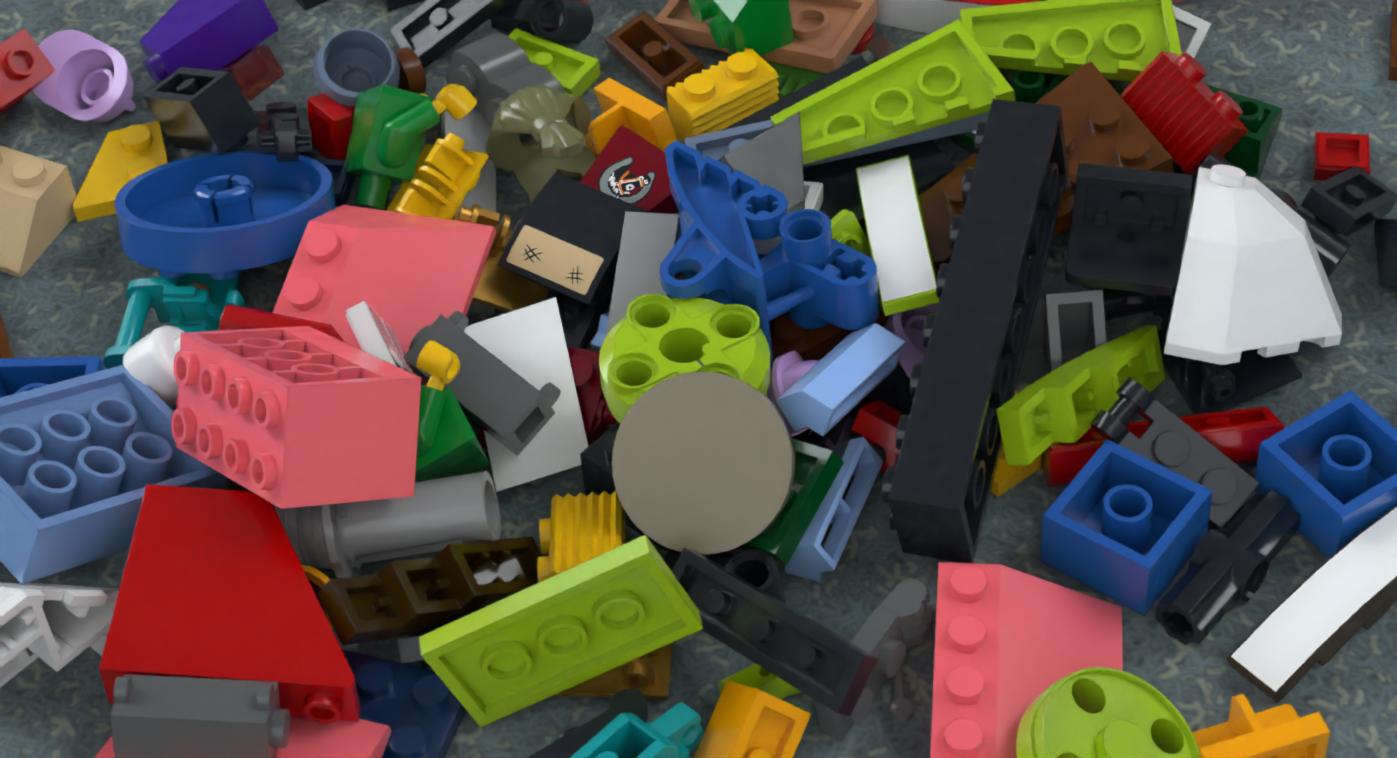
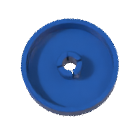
M236 150L235 152H224L223 154L208 153L158 166L129 181L116 195L114 203L121 247L130 259L141 265L157 269L158 275L166 278L180 277L187 273H209V277L212 279L228 280L241 275L242 270L256 268L285 259L293 260L308 221L336 208L331 172L322 163L307 156L298 154L299 161L277 162L276 153L259 154V150Z

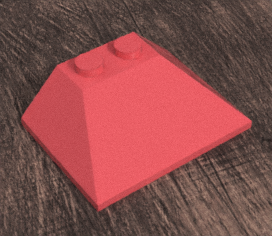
M342 205L308 221L272 313L331 324L345 343L362 350L345 315L347 314V309L365 301L394 331L406 355L415 335L422 328L431 326L441 314L445 318H448L455 311H460L463 315H467L495 238L496 230L494 226ZM421 380V385L426 386L427 384Z

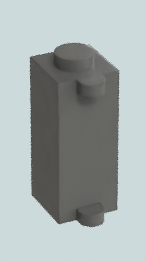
M455 311L448 318L441 314L431 326L422 328L411 341L409 351L403 357L414 373L427 384L431 376L419 370L416 366L418 356L425 344L433 340L455 353L460 360L461 367L457 376L452 382L445 384L444 389L450 386L464 414L518 456L555 414L552 406L558 400L561 390L551 382L545 384L540 390L536 389L463 331L467 327L469 319L460 311Z
M124 674V677H116L114 683V705L110 714L115 758H275L277 748H286L288 745L291 725L290 710L280 709L278 682Z

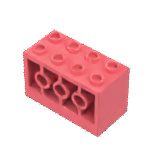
M310 326L181 333L180 351L176 353L173 364L174 376L178 383V407L172 414L171 431L176 442V448L281 509L414 497L421 377Z

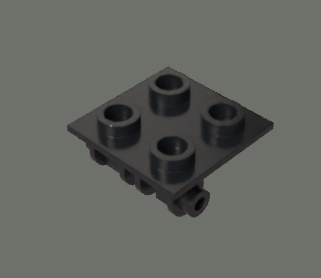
M1173 304L1167 306L1161 312V329L1157 333L1163 367L1195 415L1221 412L1302 378V373L1289 354L1265 358L1257 353L1258 349L1242 351L1240 362L1226 365L1164 354L1166 333Z

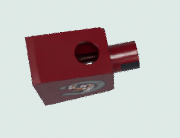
M622 124L582 177L580 183L640 207L650 213H677L678 208L670 191L665 152Z

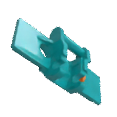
M187 273L174 278L152 277L131 280L125 293L128 304L115 344L107 349L103 360L106 369L123 365V357L127 350L140 340L150 308H154L159 322H169V326L178 327L185 332L219 331V320L225 306L230 304L245 307L244 299L241 293L237 291L242 273L238 277L228 280L212 279L209 277V273Z

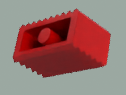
M1162 51L1120 96L1174 159L1175 163L1181 167L1182 171L1188 175H1194L1209 154L1214 151L1224 157L1225 153L1230 151L1233 145L1238 143L1240 138L1247 134L1248 129L1238 119L1243 113L1240 106L1221 90L1214 94L1202 81L1207 72L1198 61L1185 52L1179 56L1175 53Z

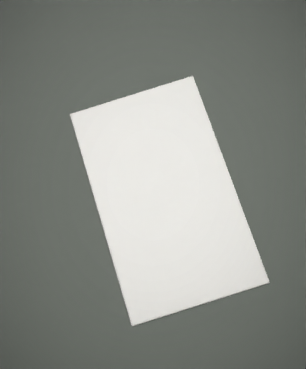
M556 297L467 326L464 332L536 389L540 390L545 384L551 382L561 390L558 400L552 406L555 414L518 456L484 430L496 492L580 466V453L589 446Z

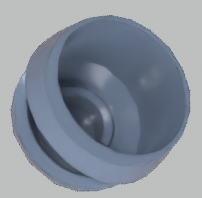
M352 28L336 33L318 49L313 60V74L321 94L326 93L338 104L356 106L358 93L382 84L398 88L400 65L392 47L377 33L368 29Z

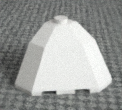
M1223 164L1214 165L1211 169L1199 167L1185 230L1181 267L1166 333L1164 354L1226 365L1240 362L1242 351L1258 349L1257 353L1266 358L1298 352L1300 341L1316 343L1321 347L1339 345L1342 336V314L1305 220L1258 179L1245 176V171L1240 168Z
M0 583V687L38 657L58 672L89 646L102 656L119 589L26 583L23 585L20 583Z

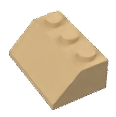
M0 146V271L22 278L75 216L73 202L76 198V193L66 165L4 146Z

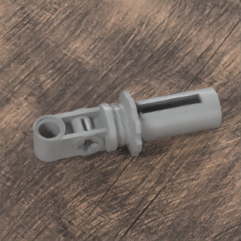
M487 471L415 482L414 497L286 509L274 506L301 565L314 567L319 571L334 570L337 578L361 576L363 563L439 552L448 544L487 540L495 541L500 539L501 532L497 494L493 480Z

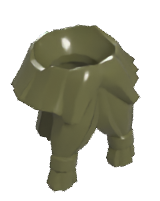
M532 85L519 89L504 101H501L494 113L492 128L485 145L486 154L489 155L488 159L493 161L495 168H501L504 173L515 175L517 183L528 194L531 203L555 173L572 179L582 178L595 161L596 156L585 147L587 143L585 134L588 131L591 115L587 103H583L581 96L567 94L548 86ZM520 133L531 134L534 139L521 142L519 140Z

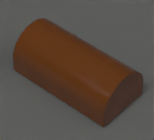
M645 11L605 38L609 51L666 102L668 86L675 87L676 82L684 83L685 78L701 73L702 69L705 70L703 62Z

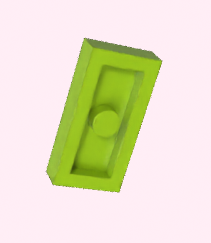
M517 28L508 36L524 50L531 63L545 68L554 75L567 94L581 96L601 75L599 59Z

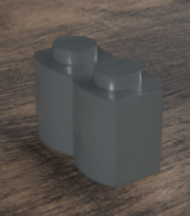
M495 32L454 51L445 76L448 84L464 86L476 98L477 104L474 108L481 110L491 127L494 113L501 101H504L519 89L538 85L552 87L566 93L554 75L545 68L531 63L524 50L514 40L499 32ZM520 133L519 139L529 134Z

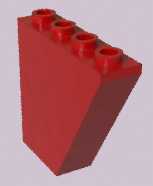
M146 484L99 666V672L109 703L114 704V683L116 677H124V674L278 682L280 709H289L290 717L308 718L314 722L324 724L334 723L338 720L359 722L361 710L355 676L273 504L252 491Z

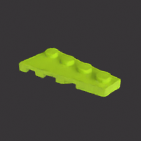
M1047 0L960 9L959 20L997 68L1071 75L1078 68L1091 61L1106 79L1133 82L1162 51L1175 53L1179 56L1182 54L1172 0Z
M957 19L778 112L770 118L772 126H775L800 111L803 165L989 112L993 99L1015 101L1014 89L963 23Z

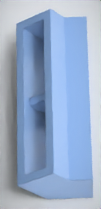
M877 323L854 331L846 336L776 400L794 432L808 427L819 435L824 436L896 368L906 341Z
M864 437L849 441L841 459L844 464L790 561L785 565V573L820 582L824 572L835 570L884 462ZM851 476H855L847 496L843 500L842 496ZM829 524H833L830 533L825 541V544L822 547L820 544L826 533V530Z

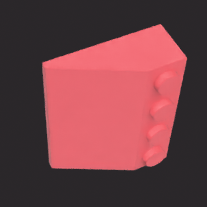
M938 562L930 758H1017L1016 742L1021 719L1029 705L1053 683L1086 668L1107 667L1123 671L1121 606L1001 564Z

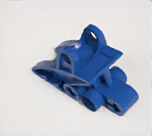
M677 140L665 148L670 191L678 208V212L675 214L680 215L681 237L661 263L659 273L663 291L676 298L688 299L696 297L726 305L741 304L756 311L760 318V329L766 336L769 344L770 364L773 362L769 321L787 312L790 320L796 326L807 329L825 327L831 323L846 330H858L875 323L880 314L877 266L869 256L832 238L831 222L827 215L814 209H801L789 214L788 201L786 196L780 191L766 184L761 187L760 181L738 170L732 173L730 166L709 156L703 159L701 152ZM780 236L781 244L768 254H757L752 239L768 240ZM682 272L685 280H678L673 278V276Z

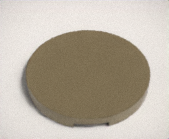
M714 372L680 374L668 378L647 390L636 400L624 416L616 434L612 452L614 486L625 512L633 523L645 535L667 548L682 552L683 548H687L702 555L716 554L738 548L767 530L777 519L788 500L795 472V453L793 452L791 438L774 404L752 385L732 376Z

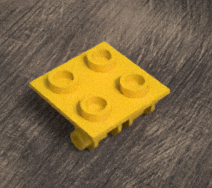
M447 133L444 139H437L434 145L426 144L418 157L411 182L402 183L386 211L453 220V216L466 194L478 183L480 171L489 155L482 152L463 150L466 143L452 133Z

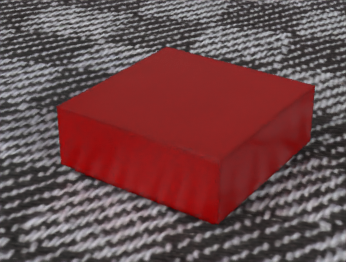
M1315 132L1313 143L1314 180L1326 181L1354 166L1359 167L1370 175L1369 135Z

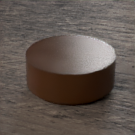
M408 47L395 50L394 52L400 65L398 88L417 94H424L426 90V77L417 54Z

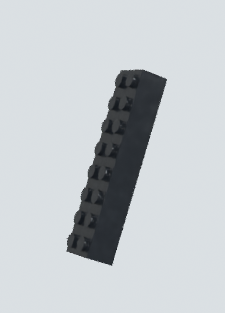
M993 99L987 121L980 120L978 122L974 142L975 154H978L975 168H966L962 184V199L966 201L963 214L954 215L950 227L949 245L953 252L950 263H942L938 271L936 294L940 298L936 313L929 312L925 320L923 345L927 350L924 362L915 363L911 373L910 397L914 399L910 415L902 414L899 419L896 432V448L900 452L896 467H887L882 484V500L889 503L891 509L890 528L897 531L904 553L958 563L974 562L998 458L1003 444L996 410L1015 395L1069 175L1060 106Z

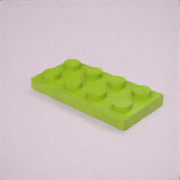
M643 535L419 637L421 656L477 724L483 727L702 630L703 625L698 608L648 537Z

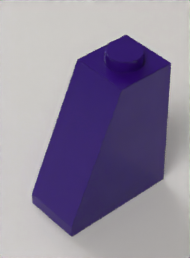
M178 0L144 35L139 43L148 57L143 61V65L149 76L158 85L180 67L219 71L279 29L264 0Z

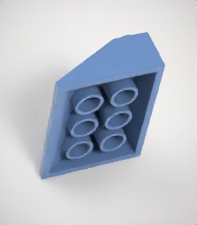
M124 365L0 398V561L21 585L130 549L146 484L224 490L228 477L176 448V442L171 431V418L174 411L149 386L134 378Z

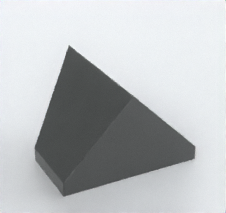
M800 111L717 160L730 166L732 173L738 170L760 181L761 187L766 184L783 193L788 201L789 214L793 211L805 209Z
M1103 290L1044 294L1037 301L1019 377L1031 385L1061 365L1107 343Z

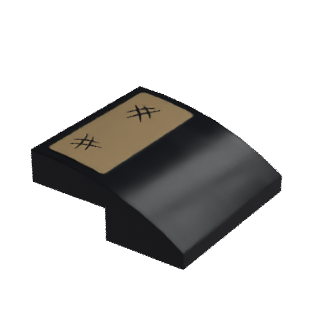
M555 173L523 215L497 265L597 309L617 266L625 211L650 212Z

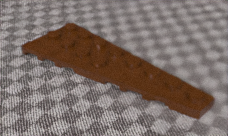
M1091 61L1078 68L1035 103L1061 107L1069 175L1054 235L1071 227L1078 163L1168 173L1174 172L1172 157ZM975 152L919 197L936 276H938L942 263H950L953 252L949 245L951 222L954 215L963 214L966 202L962 199L963 178L967 167L975 168L978 154H975ZM879 293L880 314L875 323L884 326L890 315L885 316ZM788 312L769 321L774 361L777 357L793 350L798 352L803 361L820 360L846 336L857 331L846 330L831 323L816 329L802 328L796 326L790 320Z

